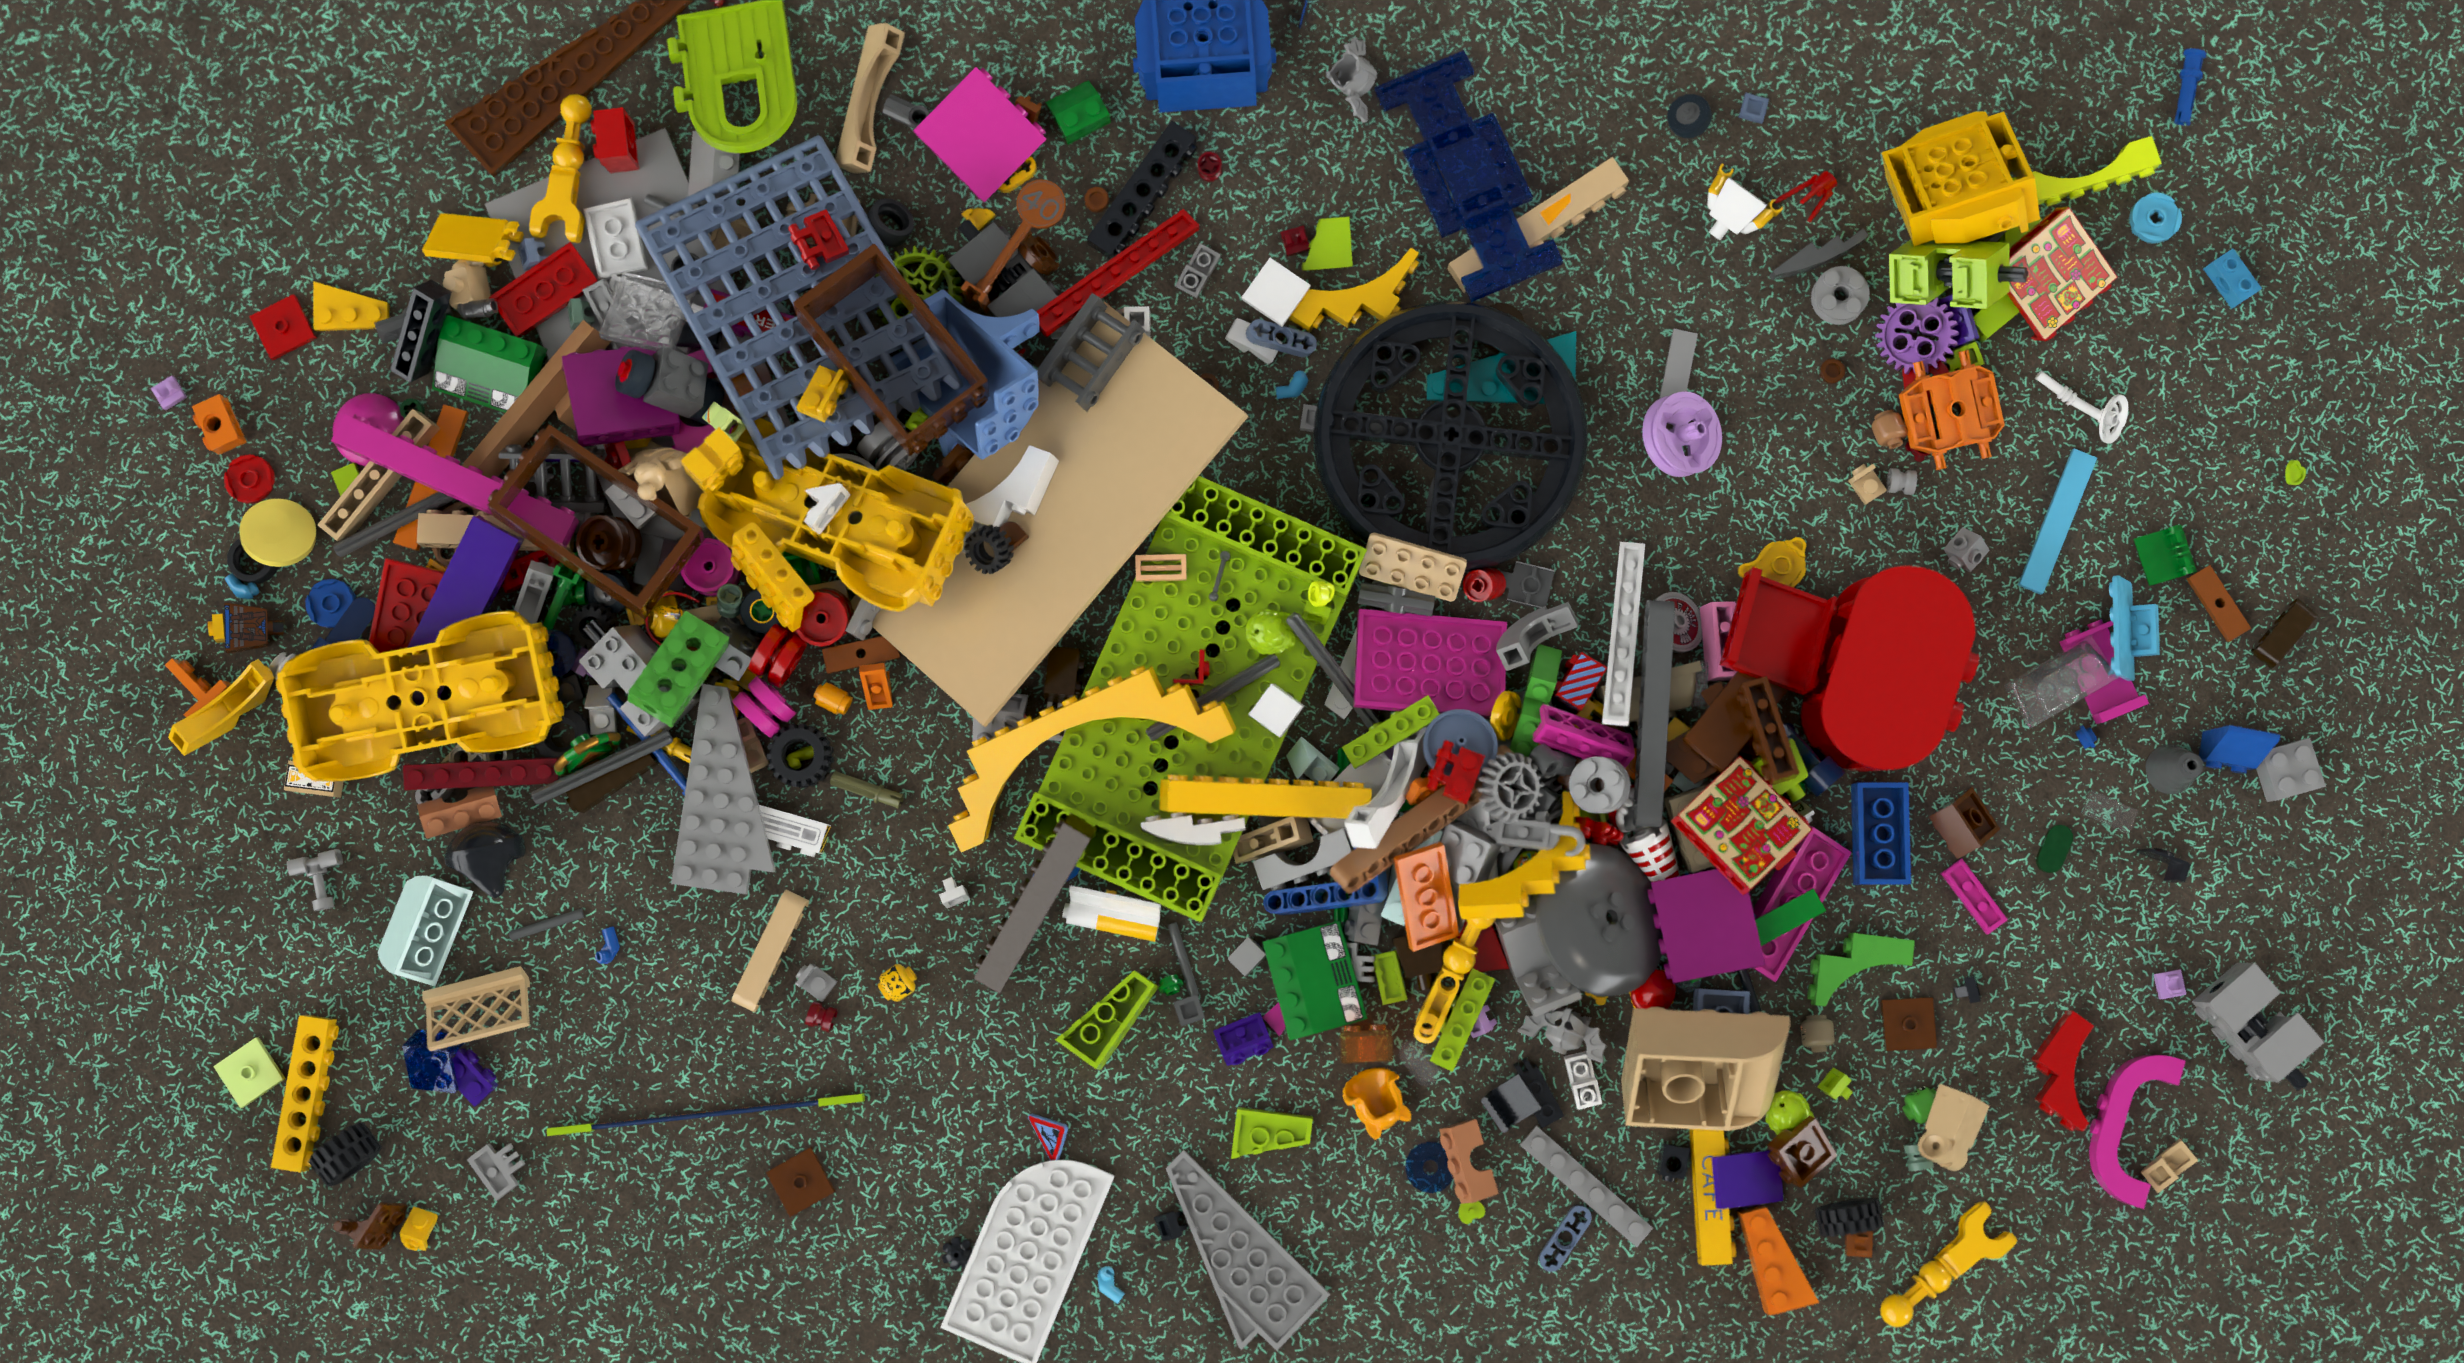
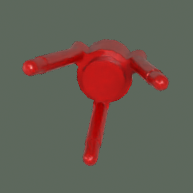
M1828 171L1822 172L1819 176L1815 174L1806 182L1776 198L1774 203L1777 204L1811 185L1812 190L1800 200L1801 204H1804L1814 195L1819 197L1823 195L1807 219L1808 222H1812L1825 202L1833 195L1832 189L1837 186V180Z

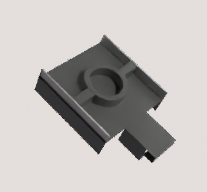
M1516 561L1513 574L1501 571L1506 579V588L1509 589L1506 601L1537 609L1547 605L1555 570Z

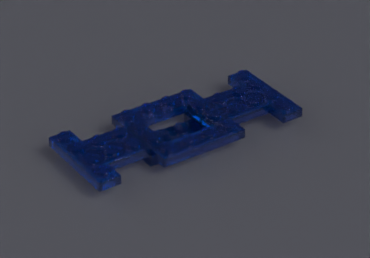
M1465 50L1376 86L1374 87V92L1384 112L1405 103L1408 105L1424 141L1404 149L1403 155L1441 238L1463 229L1467 233L1483 268L1461 277L1465 291L1470 301L1473 302L1563 264V259L1553 239L1530 249L1512 209L1532 201L1533 195L1494 112L1474 121L1467 115L1453 83L1474 75L1473 67ZM1435 161H1437V163H1438V165H1439V167H1440V169H1441V171H1442V174H1443V176H1444V178H1445V180H1446V182H1447V184H1448V187H1449V189H1450V191H1451V193H1452V195H1453V198H1454V200H1455V204H1454V201H1453V199H1452V197H1451V195H1450V193H1449V191H1448V188H1447V186H1446V184H1445V182H1444V180H1443V178H1442V175H1441V173H1440V171H1439V169H1438L1437 164H1436Z

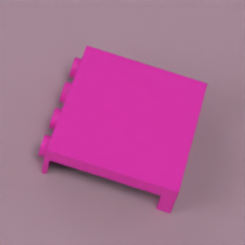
M975 67L913 132L982 202H985L1031 156L1046 138L1043 136L1045 133L1044 129L1036 122L1031 124L1026 118L1028 113L1019 104L1014 106L1008 100L1010 97L1009 93L1002 86L996 88L991 82L993 77L983 67L980 70Z

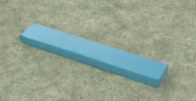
M2075 448L2072 449L2018 586L2040 595L2044 593L2097 457Z

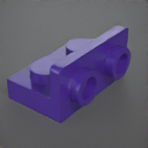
M1953 294L1939 299L1938 307L1946 304L1948 308L1944 313L1952 311L1954 314L1949 321H1957L1958 323L1957 326L1952 328V330L1959 332V335L1952 337L1953 340L1957 341L1958 345H1950L1949 348H1957L1979 339L1971 308L1950 307Z
M1260 1012L1213 1030L1227 1066L1241 1064L1245 1059L1254 1055H1263L1274 1047Z
M459 1049L455 1052L456 1056L441 1069V1072L476 1107L499 1085L494 1081L496 1079L495 1074L490 1069H483L478 1063L479 1057L472 1050Z

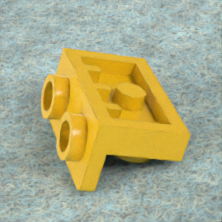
M819 365L796 406L797 411L825 423L828 416H832L837 407L836 401L840 394L843 395L847 390L849 382L845 371L839 369L838 372Z

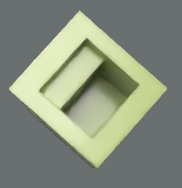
M715 401L702 416L714 429L720 427L734 443L746 429L742 420ZM735 423H738L737 429L730 434V428Z

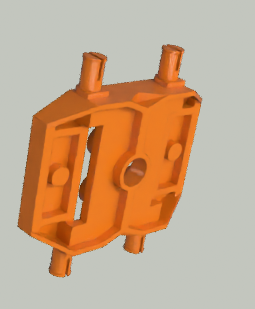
M1969 350L1958 352L1961 370L1930 377V375H1926L1924 361L1913 363L1916 374L1915 381L1899 394L1910 448L1929 454L1932 453L1936 470L1947 468L1943 454L1947 453L1946 450L1977 443L1981 459L1992 457L1988 442H1992L1991 439H1995L2005 426L1994 373L1979 365L1971 364ZM1928 390H1930L1931 394V404L1934 408L1937 422L1936 427L1939 431L1940 439L1936 438V433L1926 392ZM1955 402L1961 407V412L1958 416L1952 412V405Z

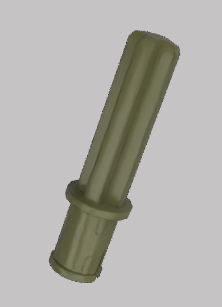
M837 771L831 776L830 784L832 786L872 799L876 804L881 802L900 809V802L903 803L904 794L886 789L882 784L877 786Z

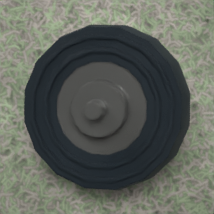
M1686 94L1677 98L1671 104L1667 113L1670 129L1682 138H1694L1701 135L1710 125L1712 111L1708 102L1702 96L1696 94Z
M613 570L600 571V573L631 593L627 579L620 573ZM589 581L587 582L585 593L589 604L592 602H597V604L604 603L605 608H612V614L618 613L626 607Z

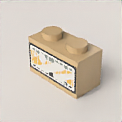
M288 760L284 790L341 798L344 781H312L303 773L299 774L298 768H295L293 761Z

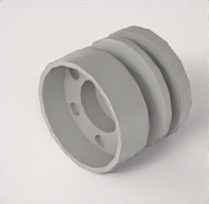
M897 418V421L905 429V425ZM881 421L875 425L871 435L863 437L856 448L868 462L879 457L874 467L877 471L888 465L905 471L918 456L916 453L909 456Z

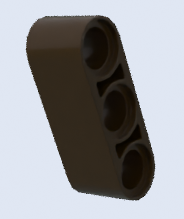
M2299 598L2289 604L2291 606L2287 612L2283 611L2274 622L2275 626L2272 630H2267L2258 641L2260 644L2256 649L2252 648L2250 651L2270 669L2274 668L2286 656L2318 617V614Z

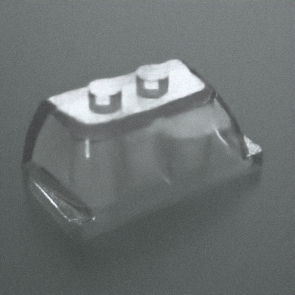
M2089 635L2003 685L2030 729L2117 679L2118 676L2112 670L2111 665L2093 637Z

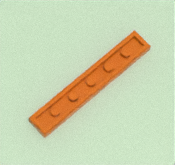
M443 405L436 424L440 427V430L434 435L428 445L437 451L436 455L443 458L446 455L454 457L469 416L467 411ZM415 481L406 508L438 491ZM418 519L398 528L393 543L419 551L421 546L417 543Z

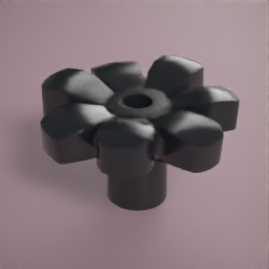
M953 1237L951 1240L952 1245L945 1243L942 1248L943 1251L947 1252V1254L942 1256V1260L944 1263L951 1262L950 1268L953 1270H957L959 1264L962 1268H966L968 1258H970L973 1251L968 1250L971 1242L966 1239L961 1243L959 1237Z

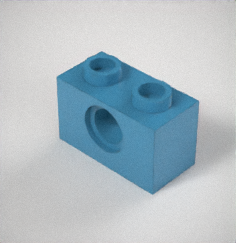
M2231 249L2203 268L2231 309L2262 289L2234 249Z

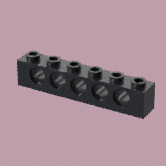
M1174 121L1169 123L1087 237L1088 245L1109 259H1112L1126 249L1127 245L1125 242L1129 236L1134 237L1141 227L1139 223L1144 216L1148 218L1155 208V205H1153L1158 197L1162 198L1168 191L1169 186L1167 184L1172 177L1176 179L1183 169L1181 165L1186 157L1190 159L1196 152V136ZM1170 149H1175L1179 153L1175 157H1168L1166 152ZM1158 168L1164 170V174L1160 177H1155L1151 174L1153 170ZM1142 188H1147L1151 191L1145 197L1139 196L1137 193ZM1127 208H1134L1136 210L1133 216L1123 214ZM1114 227L1122 229L1121 234L1118 236L1110 235L1109 231Z

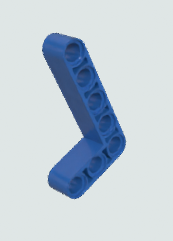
M1386 869L1352 892L1349 900L1346 899V891L1337 882L1268 892L1264 897V908L1269 913L1291 915L1380 903L1388 895ZM1372 885H1375L1376 893L1371 897L1369 889ZM1327 891L1329 896L1328 900L1324 903L1322 895ZM1304 894L1305 902L1300 906L1299 898ZM1280 897L1282 903L1281 906L1277 909L1276 901Z

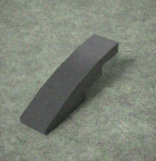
M1864 228L1845 242L1837 235L1820 249H1817L1813 242H1811L1773 270L1769 278L1776 280L1819 268L1847 254L1865 242L1869 235Z

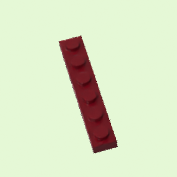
M558 757L404 764V790L550 784L560 779V775H557L554 770Z

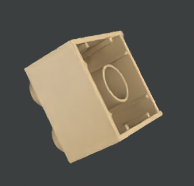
M1661 1007L1633 1009L1621 1078L1626 1126L1731 1131L1745 1128L1759 1121L1768 1112L1773 1101L1789 1032L1790 1016H1775L1764 1012H1754L1751 1014L1718 1013L1710 1009L1698 1012L1666 1010Z

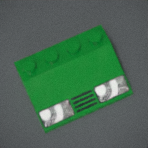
M446 315L438 338L432 389L506 413L541 371L548 349L539 344Z
M1341 921L1262 942L1289 1041L1368 1019Z

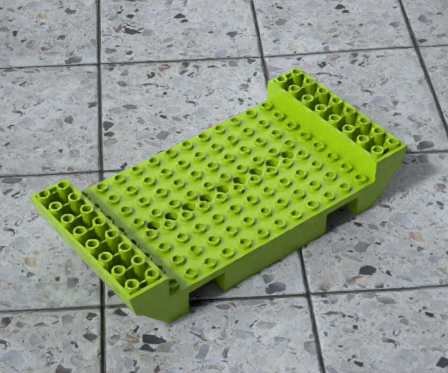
M1198 476L1162 518L1146 555L1186 554L1187 581L1136 582L1135 577L1084 692L1097 685L1099 689L1108 686L1107 681L1121 675L1122 679L1131 676V670L1144 665L1145 669L1153 666L1164 692L1167 693L1166 688L1173 685V679L1198 680L1195 672L1199 668V649L1206 650L1208 645L1216 644L1220 648V653L1217 657L1211 658L1205 653V661H1210V675L1208 679L1204 680V686H1190L1191 690H1196L1199 696H1202L1269 656V654L1263 655L1248 643L1245 634L1247 621L1259 610L1266 609L1288 612L1290 614L1295 612L1299 613L1302 617L1306 602L1309 601L1308 590L1314 581L1331 583L1335 588L1332 600L1325 605L1331 608L1326 625L1304 619L1325 647L1347 600L1367 549ZM1222 551H1228L1230 559L1226 561L1217 592L1219 598L1217 601L1212 602L1209 599V594L1213 592L1221 563L1220 554ZM1143 561L1141 566L1181 565V561ZM1181 571L1141 572V575L1181 574ZM1234 598L1240 602L1241 606L1238 611L1230 612L1227 610L1226 603L1229 599ZM1221 621H1225L1230 625V631L1225 635H1221L1216 631V625ZM1295 634L1294 646L1285 649L1281 653H1274L1280 661L1278 667L1218 702H1225L1237 729L1233 734L1212 743L1180 727H1176L1158 739L1151 741L1146 733V729L1159 721L1144 718L1116 717L1099 719L1066 729L1038 793L1034 792L1014 839L1042 851L1048 839H1055L1057 834L1053 833V830L1059 820L1065 821L1071 813L1097 829L1075 865L1076 867L1202 922L1243 831L1220 834L1221 844L1188 845L1153 836L1142 830L1141 823L1146 822V817L1161 816L1162 820L1171 818L1173 813H1178L1159 810L1161 779H1168V774L1188 776V780H1193V775L1213 777V781H1218V776L1239 778L1238 782H1243L1244 777L1264 779L1265 783L1289 728L1282 737H1278L1251 717L1249 713L1271 683L1276 684L1301 703L1318 662ZM1171 735L1179 740L1177 748L1173 750L1167 749L1164 745L1165 739ZM1161 758L1167 760L1169 765L1168 769L1163 773H1159L1154 769L1155 761ZM1150 781L1158 785V792L1153 796L1146 795L1143 790L1144 785ZM1186 813V816L1192 815L1193 825H1198V820L1213 818V822L1223 821L1224 816L1238 815V819L1244 818L1246 825L1250 816Z

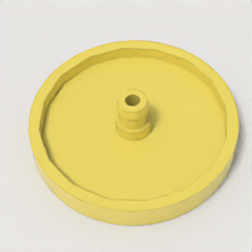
M269 499L255 504L244 514L240 523V540L246 553L257 562L274 567L289 566L303 560L312 551L316 542V525L311 514L300 504L286 499Z

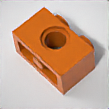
M218 394L192 406L195 413L193 415L194 422L198 428L202 429L204 434L202 440L209 451L211 450L220 455L247 443L226 397ZM221 421L220 428L215 431L214 425L216 422Z

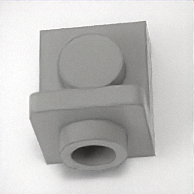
M810 964L808 967L804 965L797 973L796 978H798V981L795 985L802 987L819 1001L823 1002L838 981L815 964Z

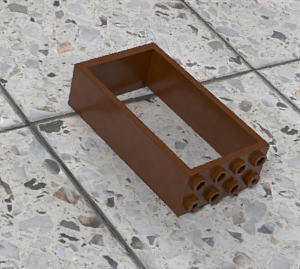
M875 243L793 302L798 321L838 370L842 369L845 371L848 382L909 456L913 453L918 454L928 446L929 441L935 437L936 439L942 437L948 431L949 426L955 422L957 424L962 422L968 416L969 411L975 407L977 409L982 407L988 401V379ZM877 274L881 276L971 385L970 388L910 433H907L815 321L816 318Z
M549 424L546 429H541L534 439L535 443L531 449L527 448L521 454L518 466L507 472L499 490L495 489L491 493L487 506L494 518L643 619H646L705 540L702 527L658 497L655 500L641 499L637 493L639 487L637 483ZM555 446H558L685 532L638 597L507 509Z

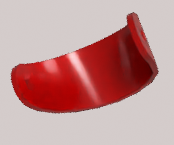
M669 592L665 593L662 596L667 597L675 595L687 598L696 603L700 602L699 600L687 594L679 592ZM647 617L643 620L646 633L653 642L661 646V643L653 637L649 630Z

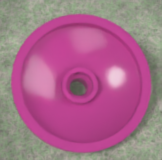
M375 393L361 394L350 399L340 408L334 420L333 436L344 414L353 417L354 414L359 415L369 421L368 425L376 428L377 424L391 430V434L405 418L400 413V407L390 398ZM337 447L339 452L349 461L361 466L368 464L369 460Z

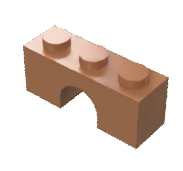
M477 787L467 790V797L454 803H445L442 798L417 804L426 839L465 828L473 823L502 817L494 787Z
M1477 1119L1462 1121L1439 1129L1441 1134L1440 1142L1446 1151L1448 1169L1453 1174L1456 1185L1455 1193L1460 1199L1461 1204L1474 1203L1499 1194L1492 1169L1477 1171L1470 1163L1471 1151L1475 1147L1484 1144Z

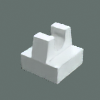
M952 877L943 880L946 892L939 894L946 908L970 900L969 894L963 885L957 887Z

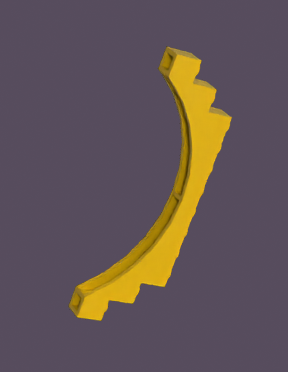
M1144 665L1131 670V676L1122 679L1121 675L1107 681L1108 686L1099 689L1098 685L1084 692L1086 696L1079 699L1076 696H1072L1062 701L1063 706L1054 709L1053 706L1047 707L1039 712V717L1031 719L1030 716H1027L1017 721L1018 726L1010 730L1008 726H1005L995 731V736L987 739L986 736L972 741L973 746L967 750V753L977 774L974 773L963 778L964 783L957 788L967 810L954 815V820L948 825L960 851L964 852L987 840L996 804L1009 777L1021 761L1038 745L1063 730L1092 720L1116 717L1144 718L1180 727L1212 743L1233 734L1237 729L1225 702L1222 701L1217 704L1216 700L1203 705V710L1201 711L1189 684L1181 686L1180 683H1176L1166 688L1167 693H1165L1153 666L1145 669Z

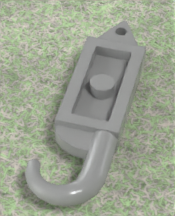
M1508 819L1507 821L1499 820L1482 828L1483 832L1496 840L1497 845L1549 850L1557 845L1560 835L1571 836L1577 840V846L1565 854L1566 856H1575L1583 850L1585 845L1583 833L1578 828L1528 820L1512 821Z

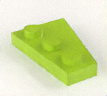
M1237 1107L1231 1159L1248 1154H1260L1274 1149H1285L1310 1144L1313 1117Z

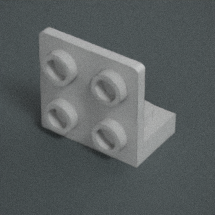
M1014 693L986 727L973 717L972 741L986 736L987 739L995 736V731L1005 726H1008L1009 730L1018 726L1016 722L1023 719L1025 715L1028 695Z

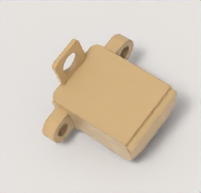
M659 447L641 450L632 456L630 463L618 470L628 476L634 473L636 467L642 462H649L651 460L661 462L666 469L665 484L662 489L656 492V497L687 518L691 517V512L697 509L699 497L703 493V490L686 474L681 460L687 454L673 448Z

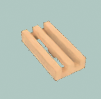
M1186 554L1135 555L1136 582L1187 581ZM1181 561V565L1141 566V562ZM1181 571V574L1141 575V572Z

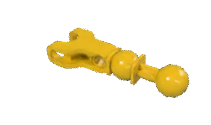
M571 94L564 98L560 105L561 115L566 121L564 138H556V142L559 145L555 147L552 153L555 165L551 167L546 196L532 207L529 231L532 237L544 238L551 223L563 220L565 221V235L567 239L572 243H580L583 238L586 220L582 212L577 208L581 174L578 170L584 162L582 150H585V146L579 141L581 125L590 119L592 109L586 97L579 94Z
M1496 918L1466 919L1468 924L1461 938H1454L1453 944L1445 950L1442 970L1438 974L1416 1018L1414 1036L1421 1043H1432L1436 1039L1459 989L1460 980H1463L1464 974L1471 971L1474 967L1475 955L1478 951V948L1474 946L1482 929H1487L1494 924ZM1450 976L1454 978L1455 984L1452 987H1446L1441 982L1442 978ZM1429 1023L1432 1026L1424 1027L1422 1024Z
M1986 1201L1976 1203L1960 1217L1958 1236L1933 1258L1935 1261L1923 1264L1918 1276H1912L1916 1284L1903 1295L1893 1294L1884 1299L1881 1304L1880 1313L1883 1320L1889 1326L1903 1327L1907 1325L1913 1317V1307L1926 1295L1936 1298L1937 1293H1942L1948 1289L1951 1279L1956 1280L1981 1258H2001L2017 1243V1238L2010 1232H2003L1994 1239L1986 1237L1983 1231V1223L1992 1211Z

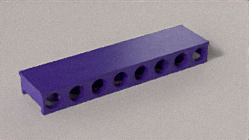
M480 515L473 516L407 648L436 643L438 634L443 628L463 619L488 613L524 538L518 537L483 519L484 517ZM442 685L438 688L437 695L441 700H444L449 687ZM415 691L412 695V700L415 704L421 705L424 702V695L420 691ZM392 695V697L401 701L398 696Z

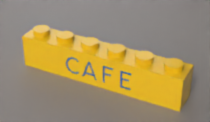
M1689 1129L1698 1263L1700 1265L1733 1264L1732 1257H1736V1246L1734 1241L1731 1242L1730 1231H1734L1733 1216H1729V1208L1716 1209L1712 1168L1713 1156L1729 1153L1728 1138H1724V1130Z

